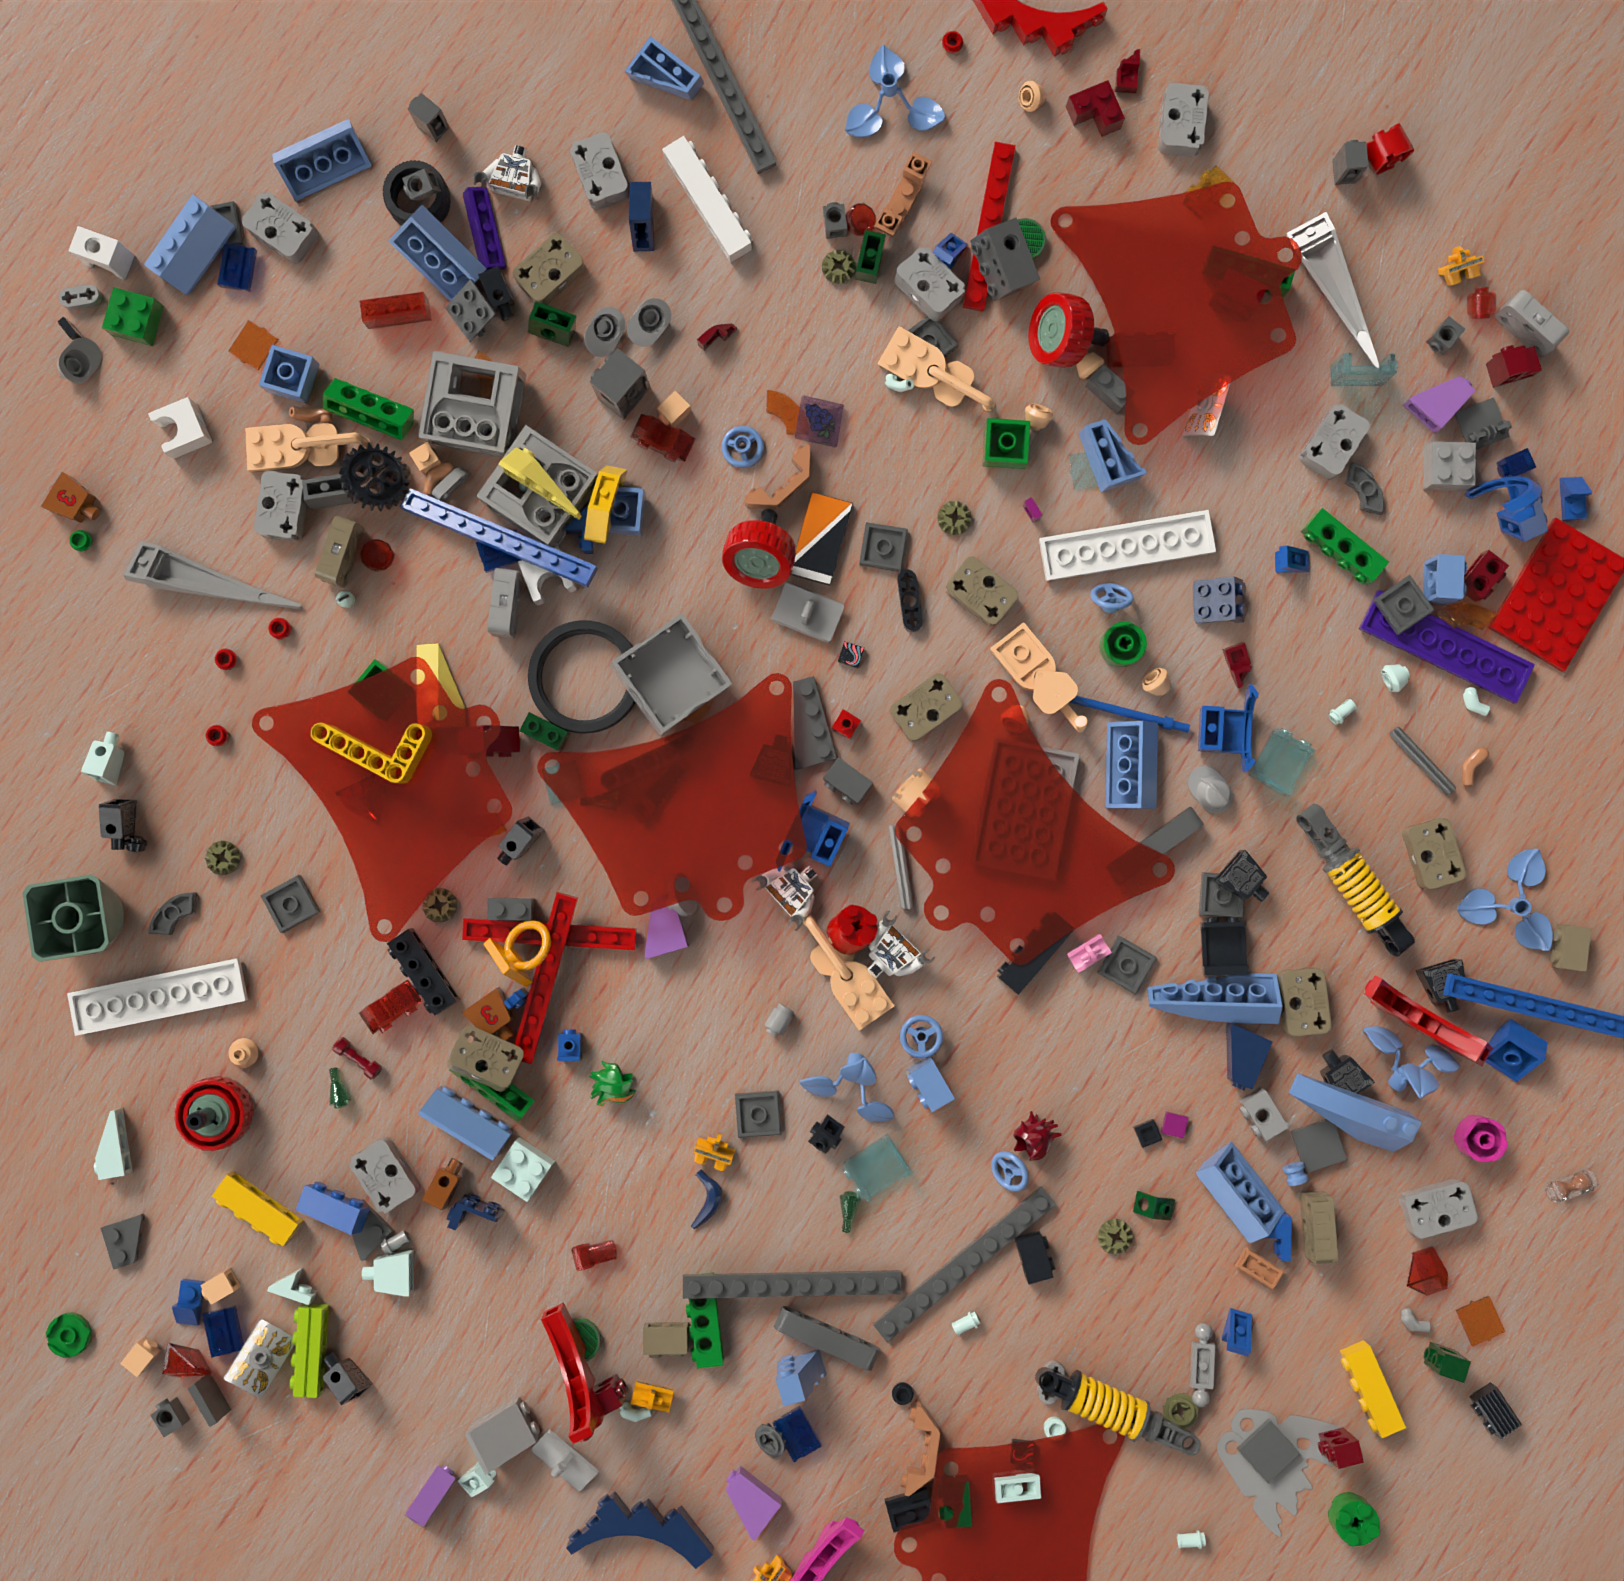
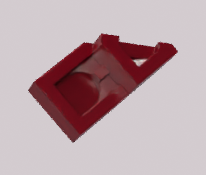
M1136 49L1133 55L1127 59L1124 58L1120 62V66L1116 71L1115 92H1137L1140 49Z
M734 324L712 326L697 339L698 346L705 351L718 336L726 341L737 330V327Z
M1244 642L1222 649L1237 688L1243 686V681L1248 671L1250 672L1252 668Z

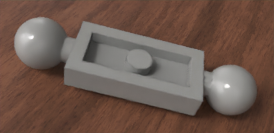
M1200 1323L1195 1328V1335L1199 1342H1191L1190 1386L1191 1388H1197L1192 1395L1193 1403L1198 1407H1206L1210 1402V1396L1206 1389H1213L1215 1344L1208 1342L1213 1335L1211 1326L1207 1323Z

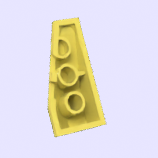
M516 447L499 462V466L508 476L580 520L582 516L537 462L534 458V453L526 448L522 451Z
M438 643L417 645L418 724L427 726L430 730L466 727L465 705L449 671L440 645Z

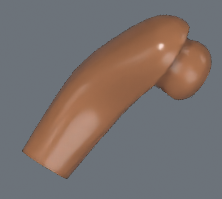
M291 406L289 410L290 417L304 422L320 421L322 424L332 422L331 417L333 414L323 408Z
M447 461L431 469L426 474L423 493L432 495L433 489L456 466L452 462Z
M1484 747L1477 748L1463 762V785H1474L1475 770L1488 759V749Z

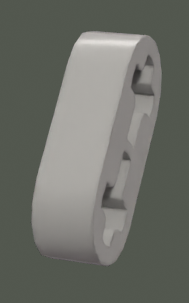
M93 285L66 288L59 294V302L69 310L95 307L103 299L101 291ZM91 291L95 294L92 296V300L86 297L90 296ZM69 295H72L75 298L71 299V303H68L66 301L70 298Z
M461 466L455 468L433 489L432 495L437 500L443 502L466 481L469 474Z
M1052 1360L1046 1363L1045 1367L1052 1370L1054 1367H1057L1058 1371L1065 1375L1064 1368L1060 1362ZM1050 1374L1044 1375L1042 1377V1384L1050 1383L1052 1376ZM1038 1386L1037 1393L1043 1403L1051 1404L1057 1400L1058 1397L1055 1395H1048L1046 1398L1042 1392L1043 1390Z

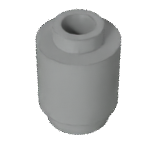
M779 1003L777 1008H773L764 1024L768 1027L766 1031L775 1037L779 1034L783 1036L793 1019L794 1011Z

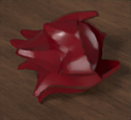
M1030 1111L1029 1119L1025 1122L1021 1121V1125L1014 1131L1013 1137L1017 1140V1143L1013 1150L1015 1152L1026 1150L1030 1161L1044 1158L1050 1149L1052 1141L1062 1136L1061 1133L1050 1132L1051 1129L1058 1127V1124H1054V1120L1046 1122V1118L1038 1122V1115L1034 1116L1033 1112Z

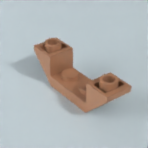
M914 151L912 152L903 170V177L887 207L883 208L874 228L892 237L897 233L922 188L932 160Z
M808 443L804 447L801 445L792 453V463L801 472L800 474L798 472L794 473L788 479L789 484L784 488L782 486L779 487L772 494V499L761 487L756 490L754 488L745 495V506L754 509L778 510L807 484L810 474V445Z
M917 1400L915 1408L911 1407L910 1421H913L914 1429L929 1431L925 1432L924 1445L927 1446L926 1454H922L921 1468L907 1466L906 1474L902 1473L900 1487H904L905 1496H910L934 1478L940 1438L938 1424L921 1401Z

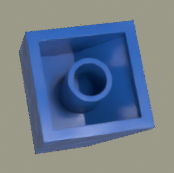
M1510 1019L1496 1030L1489 1041L1493 1049L1485 1062L1515 1082H1518L1545 1061L1548 1042L1513 1019Z

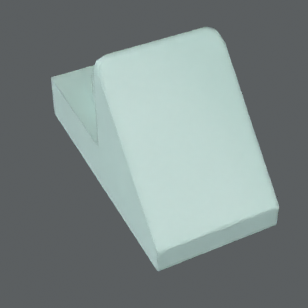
M302 1268L274 1282L267 1290L268 1292L306 1305L311 1304L317 1295V1291L312 1290L311 1286L306 1284L297 1285Z
M477 1462L457 1482L471 1497H474L490 1487L497 1473L493 1470L485 1475L479 1462Z
M1012 1470L1013 1476L994 1478L997 1503L1041 1499L1040 1476L1038 1474Z

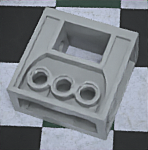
M433 351L418 437L432 445L504 457L515 441L526 374L519 366ZM462 372L494 377L491 400L459 394Z
M525 425L504 457L516 447L522 451L526 448L534 453V458L580 513L591 499L598 473ZM498 464L477 494L478 499L485 506L538 542L552 548L559 546L567 535L565 528L575 517L529 488L521 500L505 490L513 478L508 476Z

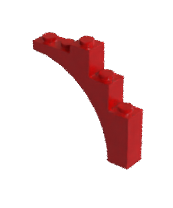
M973 0L992 34L998 31H1005L1011 24L1023 45L1029 42H1036L1042 35L1054 57L1060 53L1063 55L1072 49L1075 37L1081 36L1091 26L1096 27L1105 20L1108 10L1104 2L1074 12H1050L1033 8L1018 0Z
M1376 975L1366 984L1364 995L1371 1000L1370 1003L1376 1008L1399 1019L1406 1026L1428 1036L1435 1043L1480 1066L1484 1065L1493 1049L1488 1042L1434 1014Z
M563 1302L544 1311L541 1321L555 1351L565 1383L570 1412L568 1437L572 1444H575L579 1441L581 1443L586 1442L593 1436L594 1430L602 1424L605 1412L593 1390L596 1380L584 1358L587 1348Z

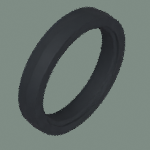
M579 620L556 627L538 643L529 662L528 685L536 707L548 721L569 732L588 734L613 727L628 715L636 702L626 690L619 704L602 717L592 720H576L562 715L550 704L543 689L542 672L548 655L563 640L580 634H592L603 637L617 646L622 654L633 646L623 634L609 625L596 621Z

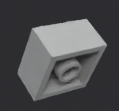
M1431 442L1425 446L1423 490L1467 491L1475 486L1476 443Z

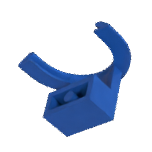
M1519 476L1499 478L1471 488L1464 494L1466 497L1473 499L1488 491L1507 487L1510 501L1502 504L1504 509L1497 512L1501 532L1526 542L1548 531L1546 524L1548 520L1542 507V488L1538 483L1529 478Z
M1250 684L1247 688L1243 710L1224 709V707L1202 706L1199 715L1197 751L1241 754L1243 773L1248 772L1255 763V759H1252L1251 729L1254 706L1259 693L1253 684Z
M816 790L805 796L776 859L779 872L792 845L812 853L810 858L830 867L846 835L850 822L812 805L817 794Z

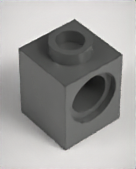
M424 168L402 178L405 184L404 191L410 200L420 201L441 192L434 170ZM421 180L422 189L419 191L418 183Z
M832 202L827 204V206H823L826 239L847 236L844 204ZM832 216L840 218L838 222H832L829 219Z
M1448 316L1431 334L1426 343L1429 344L1434 352L1443 355L1452 347L1465 331V328ZM1441 333L1447 336L1448 341L1442 339Z
M177 1397L171 1401L166 1398L155 1406L157 1410L150 1415L163 1437L182 1427L190 1420ZM166 1411L172 1414L173 1419H169L166 1416Z

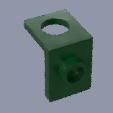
M1137 1191L1133 1212L1151 1219L1171 1220L1175 1199L1156 1197ZM1143 1198H1146L1148 1201V1208L1145 1211L1140 1207V1202Z

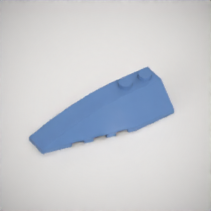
M1249 973L1226 975V977L1221 978L1211 976L1207 977L1204 981L1195 982L1193 979L1187 980L1185 984L1169 983L1148 987L1147 989L1149 1007L1191 1018L1229 1023L1279 1024L1282 1012L1277 974Z
M1297 1073L1289 1091L1292 1096L1356 1140L1391 1152H1395L1413 1142L1422 1123L1417 1117L1406 1110Z

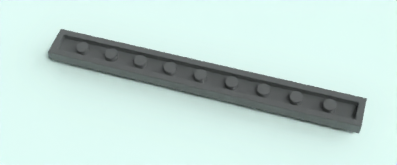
M671 0L757 175L777 166L772 152L697 1Z
M1042 1186L1039 1187L877 1319L873 1326L886 1342L891 1340L1056 1205Z
M901 1271L683 1274L682 1297L683 1299L901 1294Z

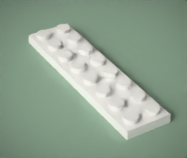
M1209 510L1039 538L1046 581L1216 552Z
M240 958L67 993L75 1036L248 1000Z

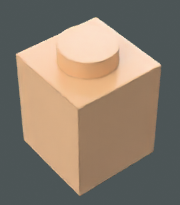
M674 391L657 408L658 418L665 426L669 424L674 429L691 412V407Z
M428 442L409 453L425 476L431 469L442 463Z
M231 1268L200 1285L203 1297L210 1304L217 1302L241 1287Z
M144 1337L134 1345L120 1364L138 1377L148 1369L162 1350L158 1348L155 1341Z

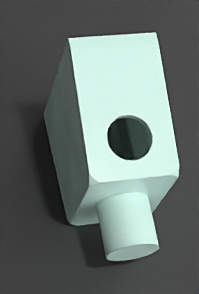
M106 732L104 742L94 740L81 772L95 781L117 785L124 758V751L117 747L120 735Z
M414 1250L378 1256L374 1260V1267H363L362 1280H374V1291L410 1296L414 1292Z

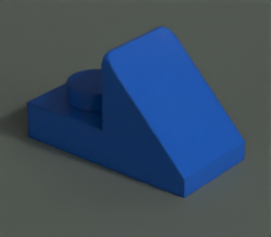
M950 233L936 245L932 253L951 270L968 244L953 233Z
M1583 477L1560 478L1562 521L1586 519V497L1592 494L1590 487Z
M584 508L580 512L582 516L580 520L575 518L565 528V532L567 534L582 533L581 536H578L579 548H582L585 554H594L593 541L584 539L588 508Z
M1280 546L1279 551L1275 552V571L1277 573L1309 572V551L1291 546Z
M1283 1213L1270 1235L1265 1237L1277 1239V1241H1274L1273 1249L1276 1256L1282 1261H1291L1292 1217L1287 1213Z
M182 1279L180 1281L178 1303L172 1306L176 1323L195 1326L200 1324L203 1301L200 1285L205 1283V1281Z
M1230 1308L1222 1335V1341L1227 1342V1351L1247 1357L1250 1355L1252 1314Z

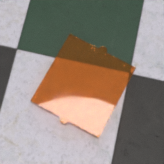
M248 320L228 351L241 359L242 363H247L259 370L268 357L271 345H276L279 339L268 333L264 327L260 328Z
M1490 1296L1483 1297L1477 1301H1470V1304L1456 1309L1472 1346L1486 1340L1491 1341V1338L1505 1332Z

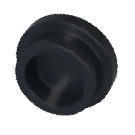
M133 835L126 839L124 844L128 851L142 852L145 850V846H147V841L143 840L142 836Z
M899 1382L893 1387L892 1398L897 1404L906 1405L912 1401L914 1392L911 1385L906 1382Z

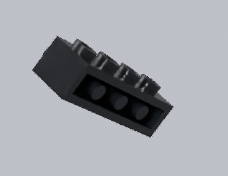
M414 928L407 929L387 943L389 954L394 960L397 959L401 964L399 968L406 978H410L413 983L411 985L412 989L418 996H422L425 1001L423 1003L424 1007L430 1014L438 1015L461 1000Z

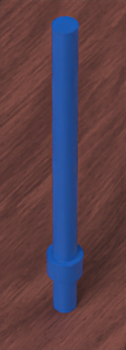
M1077 695L1069 702L1140 721L1155 722L1162 726V729L1166 730L1175 729L1188 733L1190 724L1174 721V718L1165 716L1163 718Z

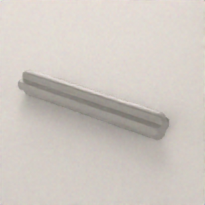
M899 824L891 825L889 830L901 908L904 910L913 908L902 830Z

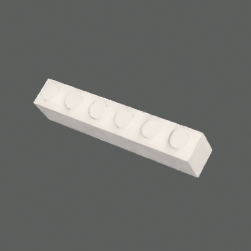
M682 136L662 149L664 159L729 262L731 263L751 251L753 239L747 229L745 231L740 226L742 222L736 212L732 213L729 208L730 202L725 194H720L716 179L713 176L710 178L706 172L708 167L703 159L699 160L696 156L697 150L691 141L687 142L686 138Z

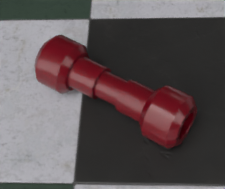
M345 1037L339 1038L332 1047L333 1052L337 1055H344L349 1060H353L357 1066L364 1070V1075L370 1080L375 1079L382 1070V1066L376 1061L371 1062L359 1055L351 1047V1042Z

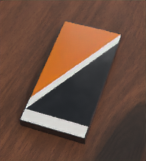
M811 492L796 546L792 576L830 586L853 503Z

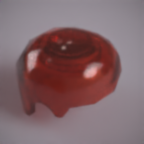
M857 203L851 206L846 213L848 231L855 236H864L865 230L873 231L876 223V215L873 209L865 203Z
M380 539L369 540L363 545L360 553L364 566L374 572L385 571L394 561L395 555L391 546Z

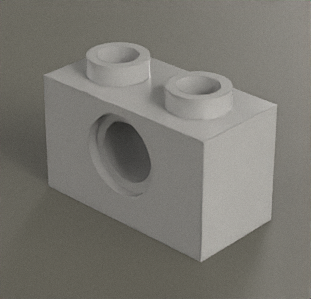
M1260 1087L1239 1100L1242 1106L1239 1110L1245 1119L1249 1118L1253 1126H1251V1129L1257 1138L1261 1137L1268 1141L1289 1128L1265 1089ZM1265 1110V1118L1259 1121L1257 1118L1258 1112Z

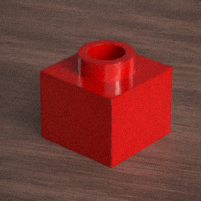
M842 709L831 729L850 740L861 720ZM844 720L850 721L851 725L848 728L842 725Z

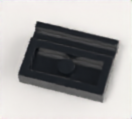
M927 1487L918 1489L910 1496H905L903 1493L885 1498L893 1533L936 1521Z

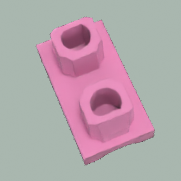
M1098 934L1067 953V956L1079 973L1112 952L1101 934Z

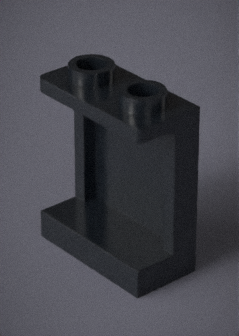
M1227 917V921L1219 922V918H1205V922H1200L1203 975L1249 974L1246 953V921H1241V917Z

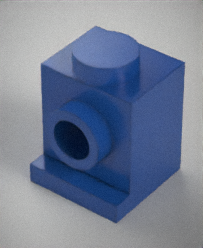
M563 1029V1033L558 1034L557 1061H580L582 1059V1033H576V1029ZM567 1041L573 1044L572 1049L566 1048L565 1043Z

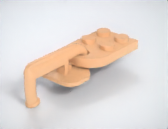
M900 326L877 363L903 380L912 379L915 387L922 389L933 387L936 399L948 406L954 407L959 405L966 395L982 404L985 411H992L995 407L992 398L971 387L974 381V372L970 367L959 361L946 364L945 357L938 348Z
M330 423L314 424L307 433L291 424L245 428L247 470L250 472L295 468L303 464L306 459L316 467L331 466L339 458L338 445L357 443L366 449L367 444H371L368 438L355 432L338 434L336 427Z
M1024 622L990 648L992 654L1020 687L1034 691L1033 701L1043 713L1054 714L1060 710L1077 732L1083 733L1088 723L1085 716H1077L1068 705L1077 695L1078 687L1067 673L1055 672L1056 666L1053 657Z
M809 914L803 923L819 943L811 951V962L820 974L831 976L830 985L833 994L860 1031L893 1008L894 1004L876 978L868 972V967L861 962L853 961L854 954L846 955L834 949L831 945L830 937L827 939L817 925L815 917Z

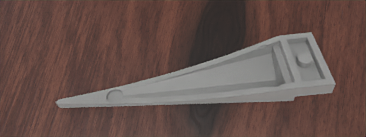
M1327 212L1286 233L1298 259L1373 365L1379 370L1380 366L1336 230Z
M140 541L124 573L126 580L145 584L149 588L303 609L299 603L232 579L160 545Z

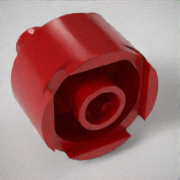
M1400 123L1392 126L1387 132L1384 130L1377 132L1372 136L1373 141L1367 143L1368 162L1376 175L1394 168L1395 163L1398 161L1402 163L1414 152L1413 145Z
M851 904L845 907L827 925V936L832 941L831 945L838 952L846 955L861 951L872 943L877 935V917L864 907Z

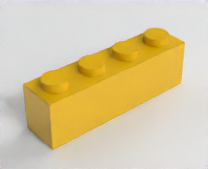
M235 1171L225 1176L212 1195L218 1205L232 1210L235 1217L252 1224L251 1227L255 1231L266 1234L269 1240L278 1246H284L289 1243L304 1222L299 1216Z
M1363 1340L1340 1350L1343 1357L1340 1359L1341 1364L1346 1372L1349 1371L1352 1377L1349 1379L1353 1390L1359 1393L1361 1399H1358V1402L1363 1412H1367L1369 1416L1367 1423L1371 1431L1384 1438L1405 1429L1406 1426L1371 1346Z

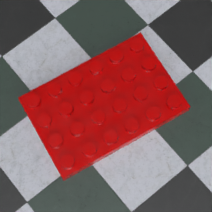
M1558 518L1552 519L1548 526V531L1543 534L1488 628L1559 671H1566L1624 573V558Z

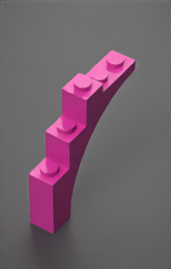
M847 1517L840 1522L833 1520L825 1525L814 1548L805 1553L794 1576L789 1581H822L844 1552L861 1539L865 1530L859 1527L857 1521Z

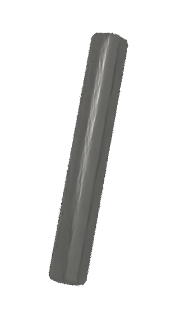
M1396 727L1390 732V736L1446 795L1451 794L1456 789V786L1400 727Z

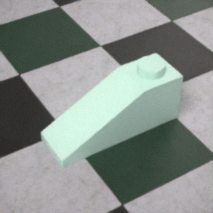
M123 1108L112 1110L109 1113L95 1157L96 1162L94 1163V1171L98 1175V1180L124 1176L133 1172Z

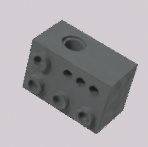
M1017 217L987 228L970 240L972 252L977 257L979 270L986 280L989 295L992 296L993 301L1022 291L1040 280Z
M617 348L615 352L612 351L607 355L604 361L605 364L601 369L597 368L592 373L590 383L597 398L624 420L651 387L645 370Z

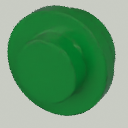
M77 530L70 536V545L76 551H86L92 545L91 535L84 530Z

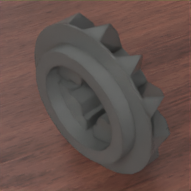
M767 1423L765 1425L761 1424L756 1429V1441L766 1454L772 1457H779L786 1450V1439L782 1437L783 1432H779L776 1426L772 1427L770 1423Z

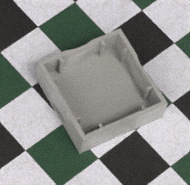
M683 613L662 626L642 643L636 644L620 655L609 665L659 736L732 685V682L717 661L706 651L700 637Z

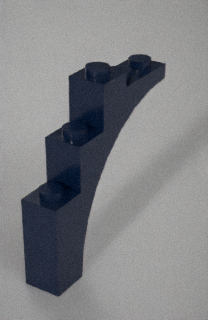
M616 1492L610 1496L608 1494L604 1495L597 1502L596 1515L586 1522L587 1526L582 1530L576 1529L568 1537L569 1541L566 1547L572 1555L584 1546L604 1538L639 1536L653 1539L671 1547L681 1554L695 1569L713 1556L714 1551L712 1543L682 1505L678 1509H671L664 1516V1519L649 1498L643 1503L642 1501L636 1503L630 1511Z

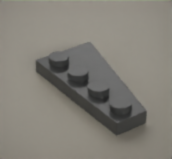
M814 676L794 681L796 771L837 758Z

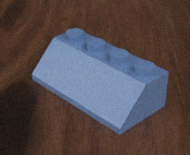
M349 119L272 154L274 165L295 202L372 166Z
M192 194L144 265L166 282L189 296L237 226Z
M423 205L388 240L450 302L469 280L475 283L479 278L478 274L486 270Z
M1148 721L1107 723L1105 808L1156 809L1158 723Z
M447 1086L437 1088L421 1108L418 1115L493 1161L499 1156L514 1133L510 1129L511 1126L502 1120L498 1122L491 1118L493 1115L487 1110L475 1108L471 1100L464 1097L462 1099L455 1095L456 1092Z
M1232 1141L1204 1161L1196 1172L1200 1181L1206 1186L1249 1243L1269 1236L1285 1212L1284 1208Z

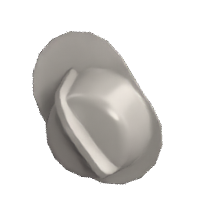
M651 298L639 306L627 325L628 337L634 344L646 347L652 345L660 337L671 321L672 314L667 303L658 298Z
M604 307L596 312L584 335L585 345L591 354L605 357L615 349L625 330L623 314L613 307Z
M84 337L73 340L60 354L57 361L59 377L77 384L87 381L97 370L102 360V354L98 345L91 339Z
M1200 766L1190 773L1188 788L1206 811L1217 814L1226 811L1231 806L1233 792L1229 784L1215 769L1208 766Z

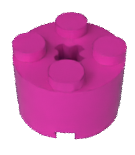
M1469 1115L1458 1124L1453 1136L1458 1149L1464 1155L1479 1162L1498 1160L1503 1156L1508 1145L1504 1127L1497 1121L1481 1115Z

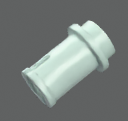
M1346 699L1338 708L1332 709L1328 717L1335 725L1342 724L1344 722L1343 719L1355 711L1357 706L1351 699Z
M968 1312L967 1316L951 1324L955 1333L959 1336L973 1327L978 1328L977 1325L981 1324L976 1312Z
M1197 1530L1196 1533L1177 1534L1179 1549L1190 1547L1202 1549V1547L1206 1546L1204 1532Z

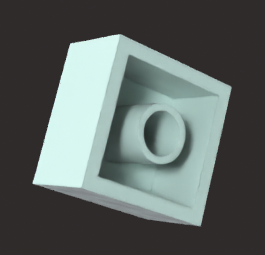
M519 1137L513 1143L491 1178L528 1202L555 1160Z

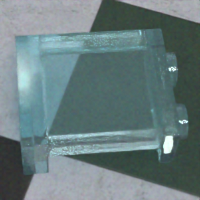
M1342 353L1330 365L1331 386L1384 385L1397 373L1398 361L1395 360V353H1390L1379 363V370L1375 366H1352V353Z
M1281 728V730L1272 731L1248 776L1283 796H1291L1295 789L1293 787L1310 755H1313L1316 750L1311 748L1312 745L1303 739L1297 740L1292 737L1293 734L1290 731Z
M888 1134L844 1161L845 1168L843 1172L849 1181L854 1180L857 1185L855 1187L857 1194L861 1199L865 1197L867 1202L902 1177L906 1178L912 1174L909 1166Z

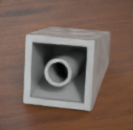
M520 1396L473 1421L465 1434L485 1475L535 1444L540 1436L539 1426L536 1421H532L530 1418L529 1407L525 1401L522 1402Z

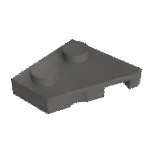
M363 1199V1204L370 1207L362 1232L352 1235L361 1261H364L394 1230Z
M144 1213L101 1228L113 1270L137 1262L139 1254L138 1245L141 1242L142 1236L140 1230L145 1217Z

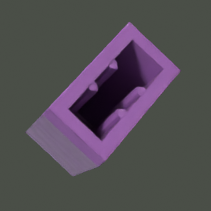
M1459 376L1412 396L1403 406L1431 431L1436 433L1443 428L1476 390L1472 387L1469 380Z
M668 894L656 897L657 901L652 903L645 948L646 959L689 946L680 915L675 910H669L667 907L666 899Z
M445 1465L441 1468L437 1466L404 1515L419 1526L424 1527L455 1480V1477L452 1476L454 1471Z
M740 1466L736 1471L733 1469L726 1478V1492L750 1538L755 1541L781 1507L782 1498Z

